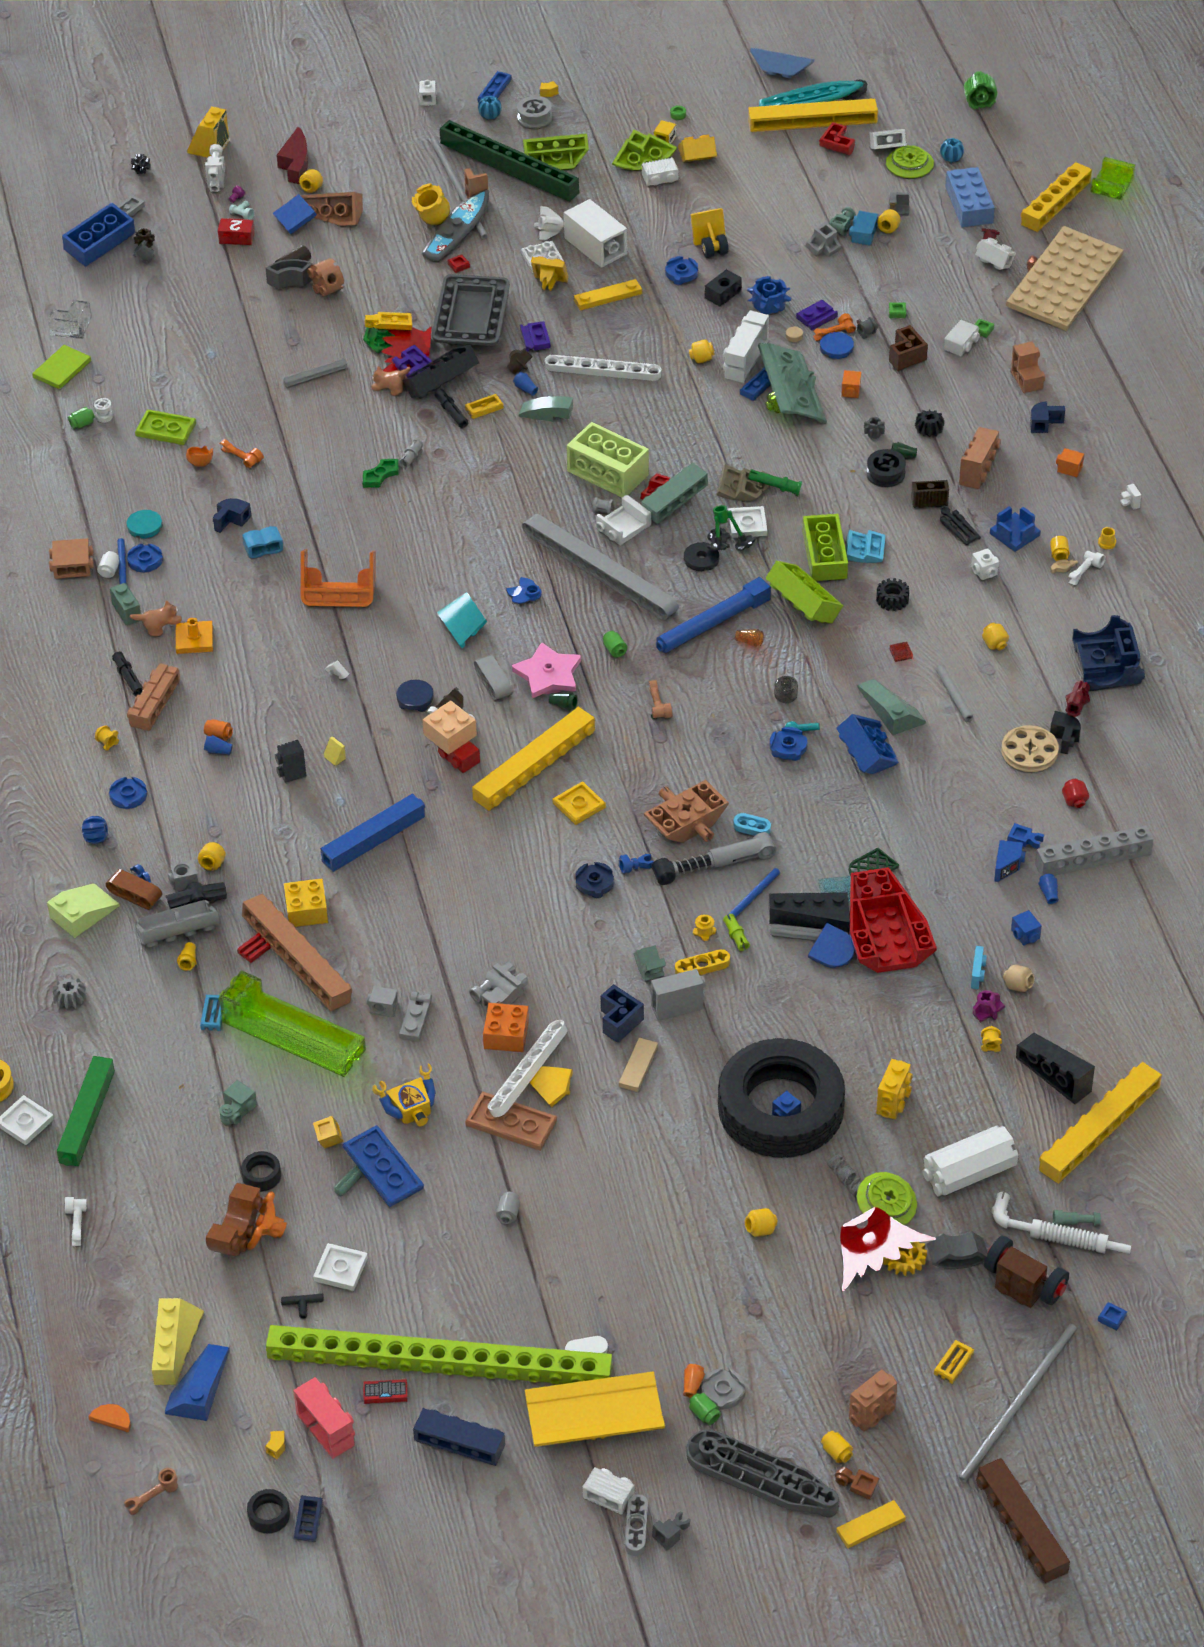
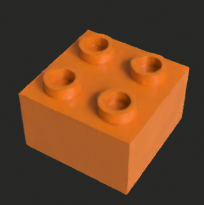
M488 1003L483 1031L484 1049L524 1052L529 1025L528 1006Z

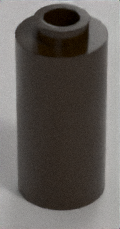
M301 245L275 262L288 259L309 261L311 253L305 245Z

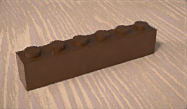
M999 1458L979 1467L976 1478L980 1490L985 1491L989 1504L996 1508L1001 1522L1010 1529V1535L1021 1546L1023 1556L1031 1561L1035 1574L1041 1577L1046 1584L1069 1573L1070 1560L1003 1459Z

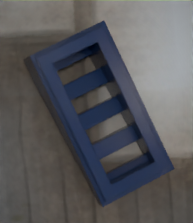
M301 1495L294 1540L316 1542L324 1503L323 1498ZM305 1506L315 1507L316 1511L306 1510ZM303 1515H315V1519L305 1518ZM302 1522L314 1523L313 1527L301 1524ZM300 1530L312 1531V1535L300 1534Z

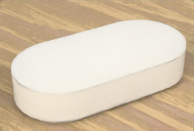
M593 1336L572 1340L566 1344L565 1350L607 1353L608 1343L601 1336Z

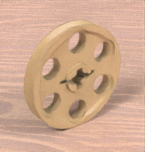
M1026 725L1016 727L1004 736L1001 752L1004 760L1011 767L1024 772H1039L1051 767L1058 757L1059 745L1055 736L1048 730L1038 726ZM1018 734H1023V735H1025L1026 737H1025V738H1018L1017 735H1018ZM1036 736H1043V737H1045V739L1039 740V739H1037V738H1035V737H1036ZM1029 743H1031V748H1032L1030 755H1029V749H1028V748H1029ZM1013 745L1016 748L1008 749L1006 746ZM1051 748L1054 751L1046 752L1044 749ZM1023 758L1025 761L1018 762L1015 759ZM1040 759L1043 763H1035L1034 760Z

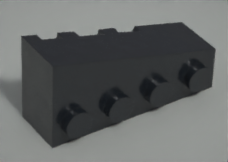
M848 892L769 894V924L823 929L826 923L849 934Z
M1032 1033L1017 1045L1016 1058L1074 1105L1092 1092L1094 1065L1036 1033Z

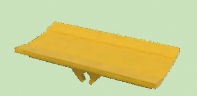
M654 1371L525 1389L534 1447L587 1439H604L608 1436L665 1428Z

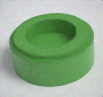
M683 106L672 107L670 110L671 118L674 120L684 119L686 117V109Z

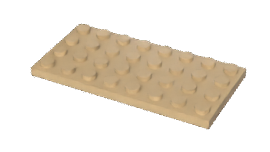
M1063 226L1008 298L1006 307L1067 331L1121 258L1124 250Z

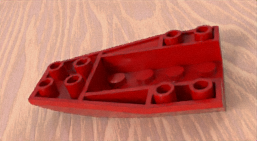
M889 867L851 873L850 936L859 963L877 973L917 967L937 951L927 919Z

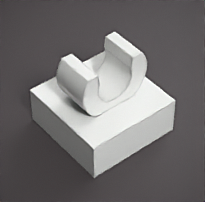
M1134 484L1127 485V491L1121 493L1123 497L1120 500L1123 506L1130 505L1133 510L1140 508V492Z

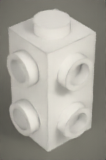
M993 238L982 239L977 244L975 255L980 257L981 261L985 263L990 262L994 264L993 267L999 270L1010 268L1016 254L1011 251V247L1007 245L1001 246Z

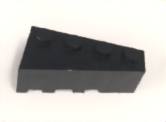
M471 345L456 347L402 381L411 398L418 397L421 399L428 395L427 392L440 388L443 383L451 381L457 375L479 364V361Z

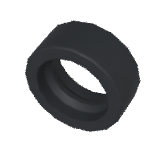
M265 1151L254 1152L248 1155L242 1162L241 1171L245 1185L260 1188V1192L274 1188L280 1182V1162L272 1153ZM258 1165H268L273 1168V1172L263 1178H256L249 1174V1171Z
M264 1489L251 1496L247 1503V1515L250 1525L256 1531L263 1534H272L283 1529L290 1519V1508L286 1496L275 1489ZM265 1503L278 1504L282 1509L280 1515L271 1520L260 1519L256 1516L255 1512L259 1506Z

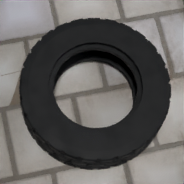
M773 1038L752 1043L742 1048L728 1060L719 1077L718 1112L720 1121L725 1131L734 1141L754 1153L775 1158L797 1157L811 1153V1151H815L822 1147L823 1144H826L836 1134L842 1123L845 1105L843 1075L831 1057L809 1043L788 1038ZM773 1079H787L805 1086L813 1095L814 1101L801 1113L780 1117L760 1111L751 1103L748 1096L756 1086Z

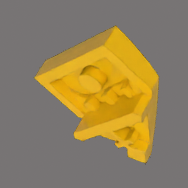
M541 1066L529 1083L553 1107L565 1095H570L569 1086L573 1070Z

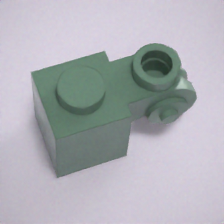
M236 1080L223 1092L225 1104L219 1109L220 1120L225 1125L238 1124L242 1117L252 1111L257 1105L255 1091Z

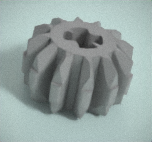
M72 976L69 979L63 977V981H56V986H53L52 990L55 1003L60 1008L65 1006L67 1010L69 1007L76 1009L77 1004L82 1005L83 1000L87 996L84 983L79 978L74 979Z

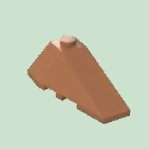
M358 192L300 195L315 211L317 216L314 218L340 226L357 225L363 211L362 194Z

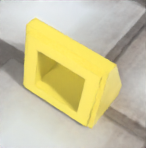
M330 737L324 752V758L333 765H338L346 759L345 746L334 737Z

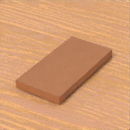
M482 1091L465 1121L466 1126L541 1151L557 1122V1116L514 1102L504 1115L493 1117L488 1109V1104L495 1095Z

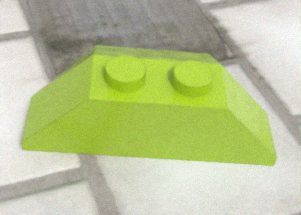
M587 133L523 139L524 154L560 170L575 169L589 150Z

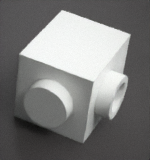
M420 81V106L436 105L435 81Z

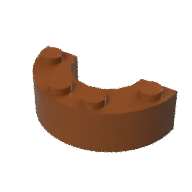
M236 1183L229 1195L228 1208L222 1225L213 1223L206 1235V1245L210 1251L234 1257L246 1251L249 1238L252 1239L255 1231L254 1224L257 1212L261 1209L263 1198L260 1197V1188Z

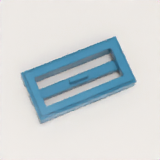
M206 995L200 1023L201 1030H205V1028L213 1030V1028H216L217 1031H221L226 1005L225 995ZM210 1000H214L210 1016V1022H206ZM218 1000H221L216 1023L214 1021L216 1016Z

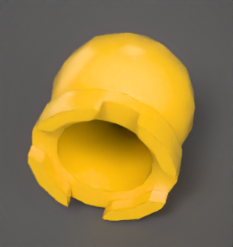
M431 183L422 185L416 190L415 196H412V204L426 224L440 225L450 214V204L444 197L440 186H433Z

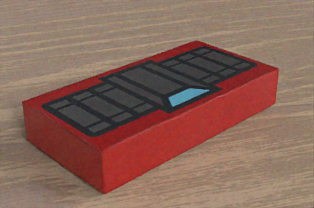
M407 1379L363 1381L364 1404L408 1402Z

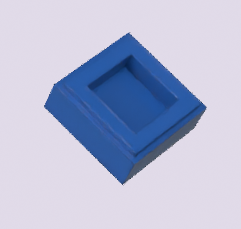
M1108 1302L1098 1316V1322L1117 1331L1127 1316V1311Z

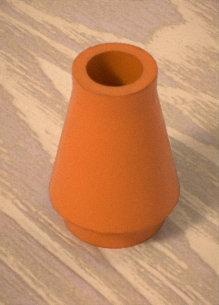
M688 1364L687 1368L684 1369V1396L692 1398L697 1394L705 1376L702 1366Z

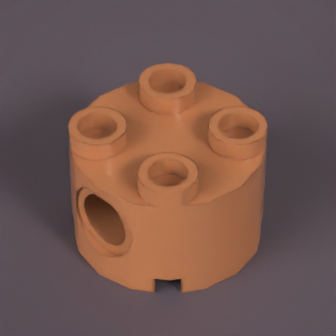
M332 258L314 264L311 268L307 269V273L314 283L313 290L316 294L320 293L322 296H327L344 288L341 286L344 284L343 274L339 266L333 264L335 261Z

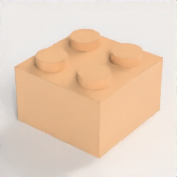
M449 701L423 719L424 736L443 751L450 754L477 736L476 720L455 703Z

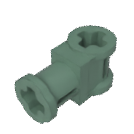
M845 207L842 209L841 215L836 214L835 217L831 218L829 224L838 231L837 233L845 236L850 228V221L854 219L856 213L852 208Z

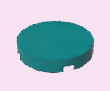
M152 510L136 511L127 519L128 532L134 537H153L160 532V528L163 526L161 516Z

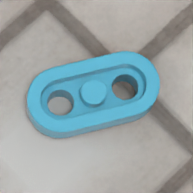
M740 813L734 817L733 827L738 832L753 836L762 832L768 834L771 832V823L765 818L746 813Z

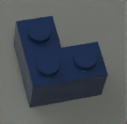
M614 984L600 996L601 1012L606 1014L602 1018L603 1034L619 1043L644 1020V1004Z

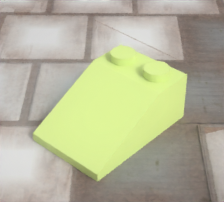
M94 883L62 891L47 902L50 918L74 938L120 906L117 901Z

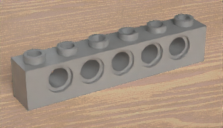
M1147 825L1039 848L1037 849L1035 865L1041 876L1045 874H1053L1055 876L1151 855L1154 839Z

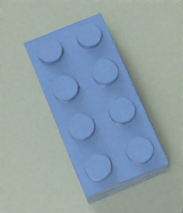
M979 168L946 171L945 187L961 227L992 224L995 208Z

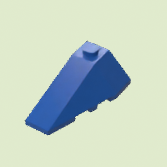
M212 1344L206 1346L171 1392L165 1409L166 1415L203 1421L208 1420L230 1350L229 1347Z

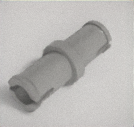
M414 439L410 447L405 449L403 457L399 460L401 467L408 468L411 462L417 458L418 452L423 447L421 440Z

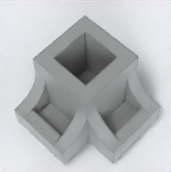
M824 222L814 229L812 237L806 242V247L816 256L824 253L827 257H830L841 248L837 240L838 231L827 222Z

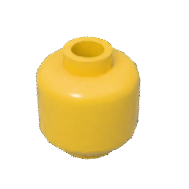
M315 169L307 170L299 179L300 187L307 193L317 191L323 184L321 173Z
M885 210L878 217L877 226L882 232L890 234L900 225V216L895 210Z
M706 339L693 342L689 350L691 360L694 359L698 364L711 361L713 355H715L712 342Z
M990 623L983 629L982 639L989 649L1000 651L1007 646L1009 635L1001 624Z
M209 842L199 852L198 862L206 870H217L225 860V850L220 844Z
M768 1208L751 1210L745 1218V1228L754 1237L770 1235L774 1232L775 1226H777V1217Z

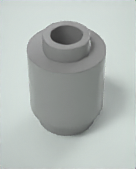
M505 1192L500 1197L496 1218L501 1223L510 1224L516 1221L520 1206L519 1196L516 1193Z

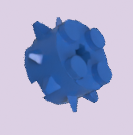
M771 276L761 277L756 280V284L753 287L747 289L752 294V298L748 299V301H752L754 308L762 314L769 315L770 313L783 311L786 302L792 300L786 294L791 288H786L785 282L781 279L778 281L771 279Z

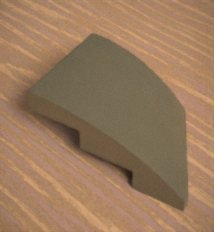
M725 464L721 471L716 495L731 500L751 501L756 500L770 486L748 480L750 470L746 468L740 471Z

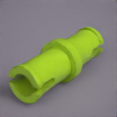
M729 914L730 920L726 915L723 918V922L729 930L730 938L734 939L739 951H744L743 945L747 950L750 947V943L744 935L743 927L739 926L734 914Z

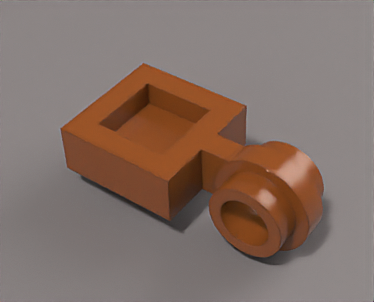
M846 1467L837 1470L835 1474V1481L839 1485L847 1486L852 1483L850 1491L869 1500L879 1483L878 1477L860 1469L856 1476Z

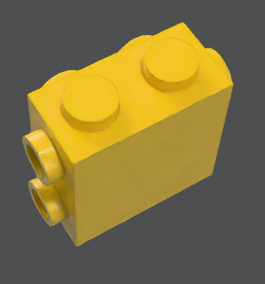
M891 1058L878 1087L876 1114L896 1120L898 1113L903 1112L905 1097L909 1098L912 1086H910L913 1073H910L911 1064Z

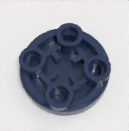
M418 679L402 683L396 692L399 708L418 710L419 712L426 711L434 698L432 686Z

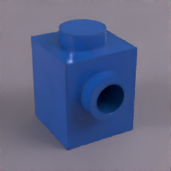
M1029 910L1012 917L1011 931L1023 946L1040 939L1042 926Z
M788 1091L772 1102L773 1116L785 1117L801 1113V1102Z

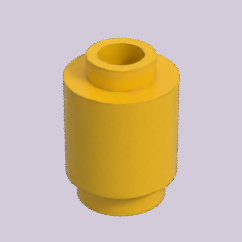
M1064 536L1053 537L1050 541L1052 557L1055 561L1067 560L1070 555L1068 539Z
M832 1430L823 1436L821 1440L823 1449L837 1463H845L850 1460L853 1455V1447L838 1432L835 1433Z

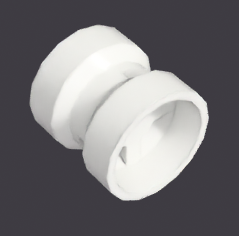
M100 398L94 402L95 415L99 422H108L113 418L112 405L109 399Z

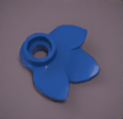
M520 577L519 586L506 588L508 595L513 598L512 602L517 604L526 603L529 600H537L542 595L539 586L533 580Z

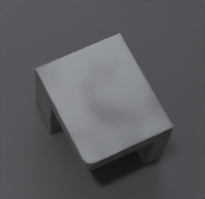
M890 192L889 209L895 210L899 216H909V193Z

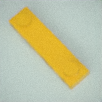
M636 279L574 295V302L581 311L641 295L642 288Z

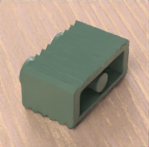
M122 583L111 587L112 605L119 616H121L125 625L128 626L141 621L130 618L131 614L142 613L139 602L127 584Z

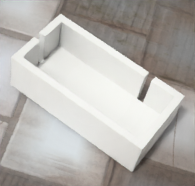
M750 310L747 316L743 317L741 326L737 327L735 336L730 339L728 348H725L723 352V357L725 358L723 371H725L726 379L741 383L745 382L761 355L758 344L768 342L769 315Z

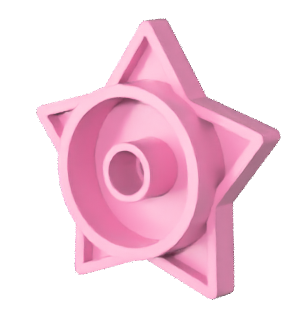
M541 643L532 658L513 664L512 672L527 680L532 698L542 694L559 693L561 691L575 692L576 684L572 673L581 662V655L558 654L544 643Z

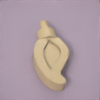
M1059 560L1051 566V573L1067 572L1078 561Z

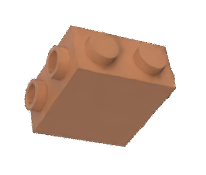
M88 538L52 541V548L49 549L52 561H49L50 572L54 573V579L91 576V569L94 568L93 558H90V556H94L93 545H89Z
M881 1369L851 1393L849 1419L855 1427H859L865 1432L870 1427H875L886 1414L889 1415L895 1410L897 1381L891 1374H887Z

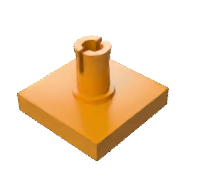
M189 618L187 622L176 624V654L213 652L212 621L198 622L196 618Z

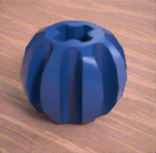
M91 816L83 821L82 834L85 841L90 844H98L107 839L108 826L104 818Z

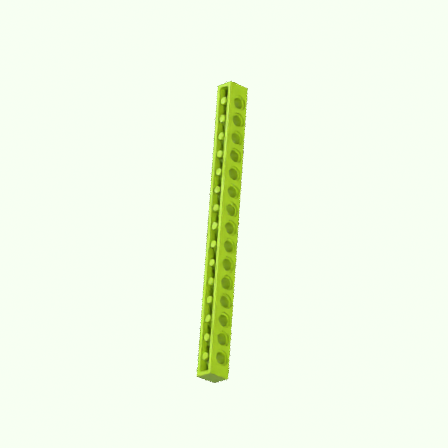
M270 1325L266 1342L267 1358L277 1361L291 1360L295 1362H314L316 1364L326 1363L338 1366L349 1365L360 1368L396 1369L405 1372L419 1371L423 1373L454 1374L466 1377L477 1376L488 1379L500 1378L510 1381L524 1380L533 1383L547 1382L551 1384H567L610 1378L612 1372V1354L278 1325Z

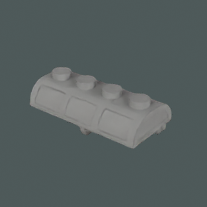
M202 900L138 918L137 924L139 926H136L140 942L143 945L146 944L147 947L158 945L159 940L165 939L166 942L176 940L177 935H194L198 929L203 928L204 931L215 929V925L219 924L218 912L212 906H208L209 901Z

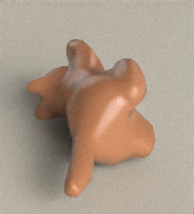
M378 366L372 376V379L375 381L371 385L372 390L380 391L388 388L392 396L400 395L405 385L402 380L410 372V367L404 370L384 372Z
M168 600L165 601L164 607L160 609L148 610L143 614L130 615V618L133 620H141L148 630V634L154 637L163 634V626L167 624L175 625L182 621L181 616L176 615L178 608L170 604Z

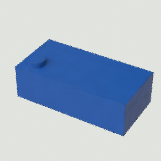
M111 202L62 235L63 249L86 267L135 234L134 219Z

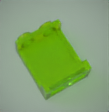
M1104 157L1098 176L1092 179L1091 192L1122 200L1134 179L1136 165Z

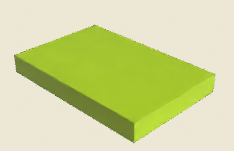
M63 345L32 373L33 378L60 390L91 362V356Z
M147 409L135 430V436L185 445L196 425V418Z

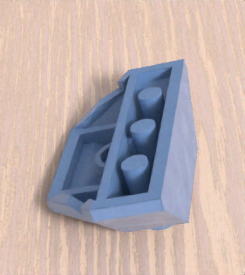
M750 48L751 54L761 69L767 71L766 74L776 75V73H780L785 78H791V76L799 74L813 64L815 60L764 49Z

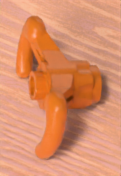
M269 1192L263 1199L261 1209L259 1210L261 1214H259L255 1226L258 1227L247 1244V1250H253L261 1236L269 1235L274 1238H281L285 1231L287 1223L275 1214L274 1192Z

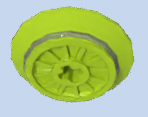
M907 145L891 152L886 158V166L896 176L918 178L930 173L934 167V160L922 148Z
M876 1172L865 1177L858 1187L856 1197L859 1209L863 1214L874 1207H878L894 1220L906 1225L916 1213L917 1200L915 1192L909 1183L898 1175L889 1172Z

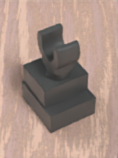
M682 1511L676 1514L673 1522L668 1519L664 1523L659 1520L653 1524L652 1537L666 1550H669L680 1540L681 1529H687L690 1526V1519L684 1522L680 1521L683 1516Z

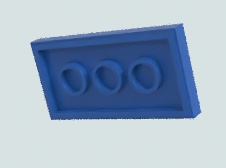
M378 1125L343 1143L344 1150L389 1207L424 1189L423 1182Z

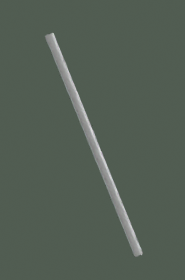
M433 138L431 142L462 202H464L468 197L437 138ZM479 220L475 226L481 238L486 239L488 235Z
M1068 1325L959 1475L958 1478L961 1482L965 1483L1073 1335L1077 1329L1075 1325Z

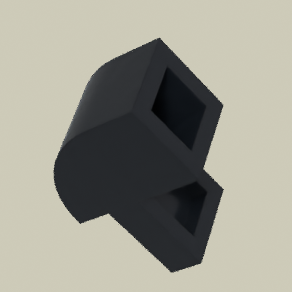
M1055 711L1050 733L1055 738L1062 739L1060 753L1068 754L1069 748H1073L1075 742L1079 743L1081 724L1076 717Z

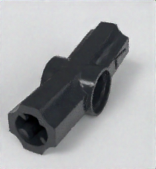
M193 882L187 885L185 890L168 894L166 898L169 908L173 909L202 900L210 902L227 899L225 883L223 882L208 885Z

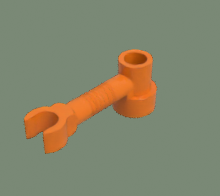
M848 313L842 314L838 318L839 325L827 329L817 328L814 330L816 335L813 337L816 341H820L828 333L846 330L849 334L853 333L856 330L853 319Z
M226 439L219 443L223 446L221 448L223 452L232 453L240 457L247 468H251L264 458L262 452L257 448H253L249 453H245L234 447Z

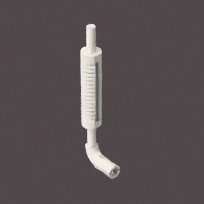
M1003 1192L997 1193L995 1205L992 1207L991 1212L995 1222L1003 1228L1011 1227L1029 1231L1031 1238H1041V1240L1045 1239V1241L1048 1239L1049 1242L1052 1240L1053 1242H1060V1244L1064 1243V1245L1068 1243V1246L1072 1244V1247L1076 1245V1248L1080 1246L1081 1249L1084 1247L1085 1250L1088 1248V1250H1096V1252L1105 1254L1106 1249L1130 1254L1131 1245L1108 1241L1109 1235L1100 1233L1098 1235L1097 1232L1094 1234V1232L1090 1233V1231L1086 1233V1230L1082 1232V1229L1078 1231V1228L1074 1230V1227L1070 1229L1069 1226L1066 1228L1065 1225L1062 1227V1225L1058 1226V1224L1055 1225L1046 1221L1043 1223L1042 1220L1033 1219L1032 1224L1009 1219L1006 1209L1010 1196L1005 1193L1004 1198L1001 1199Z

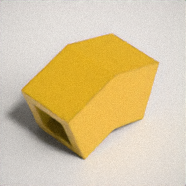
M554 81L541 83V97L558 95V85Z
M271 1431V1439L265 1445L266 1454L275 1459H278L285 1451L284 1431Z

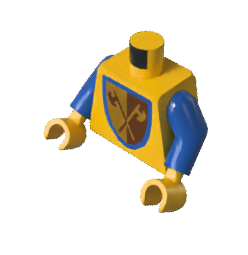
M429 1063L427 1064L429 1072H423L422 1066L419 1068V1073L424 1076V1080L421 1077L387 1090L386 1094L384 1091L387 1086L384 1081L379 1082L382 1090H378L376 1085L373 1086L372 1091L380 1096L379 1100L386 1114L400 1119L404 1124L415 1121L418 1126H423L428 1122L426 1116L431 1114L430 1107L434 1105L436 1094L433 1079L429 1075L432 1071Z

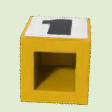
M661 120L654 130V136L672 144L676 138V124Z

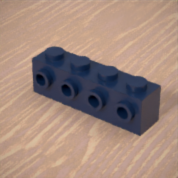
M423 1408L413 1428L414 1441L494 1466L497 1465L505 1447L504 1432L496 1428L481 1426L476 1422L461 1420L457 1416H448L434 1409Z

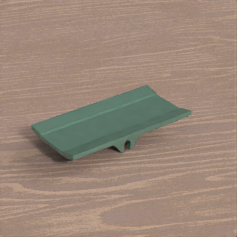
M759 343L758 348L781 413H795L817 419V421L826 424L827 420L814 387L816 376L812 375L815 372L808 370L803 354L800 351L774 344Z

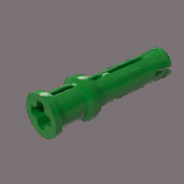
M753 469L750 470L748 480L779 488L781 492L787 491L795 494L797 497L802 485V481L796 482L788 479L786 476L780 478Z

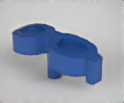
M140 864L130 868V871L138 874L137 877L151 883L148 872H145Z

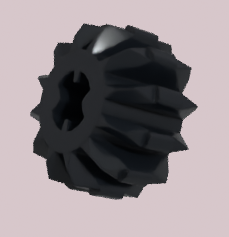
M930 409L928 411L922 410V413L917 414L915 420L917 433H922L923 436L928 435L929 437L931 435L937 437L938 433H942L945 424L942 413H937V410L931 411Z

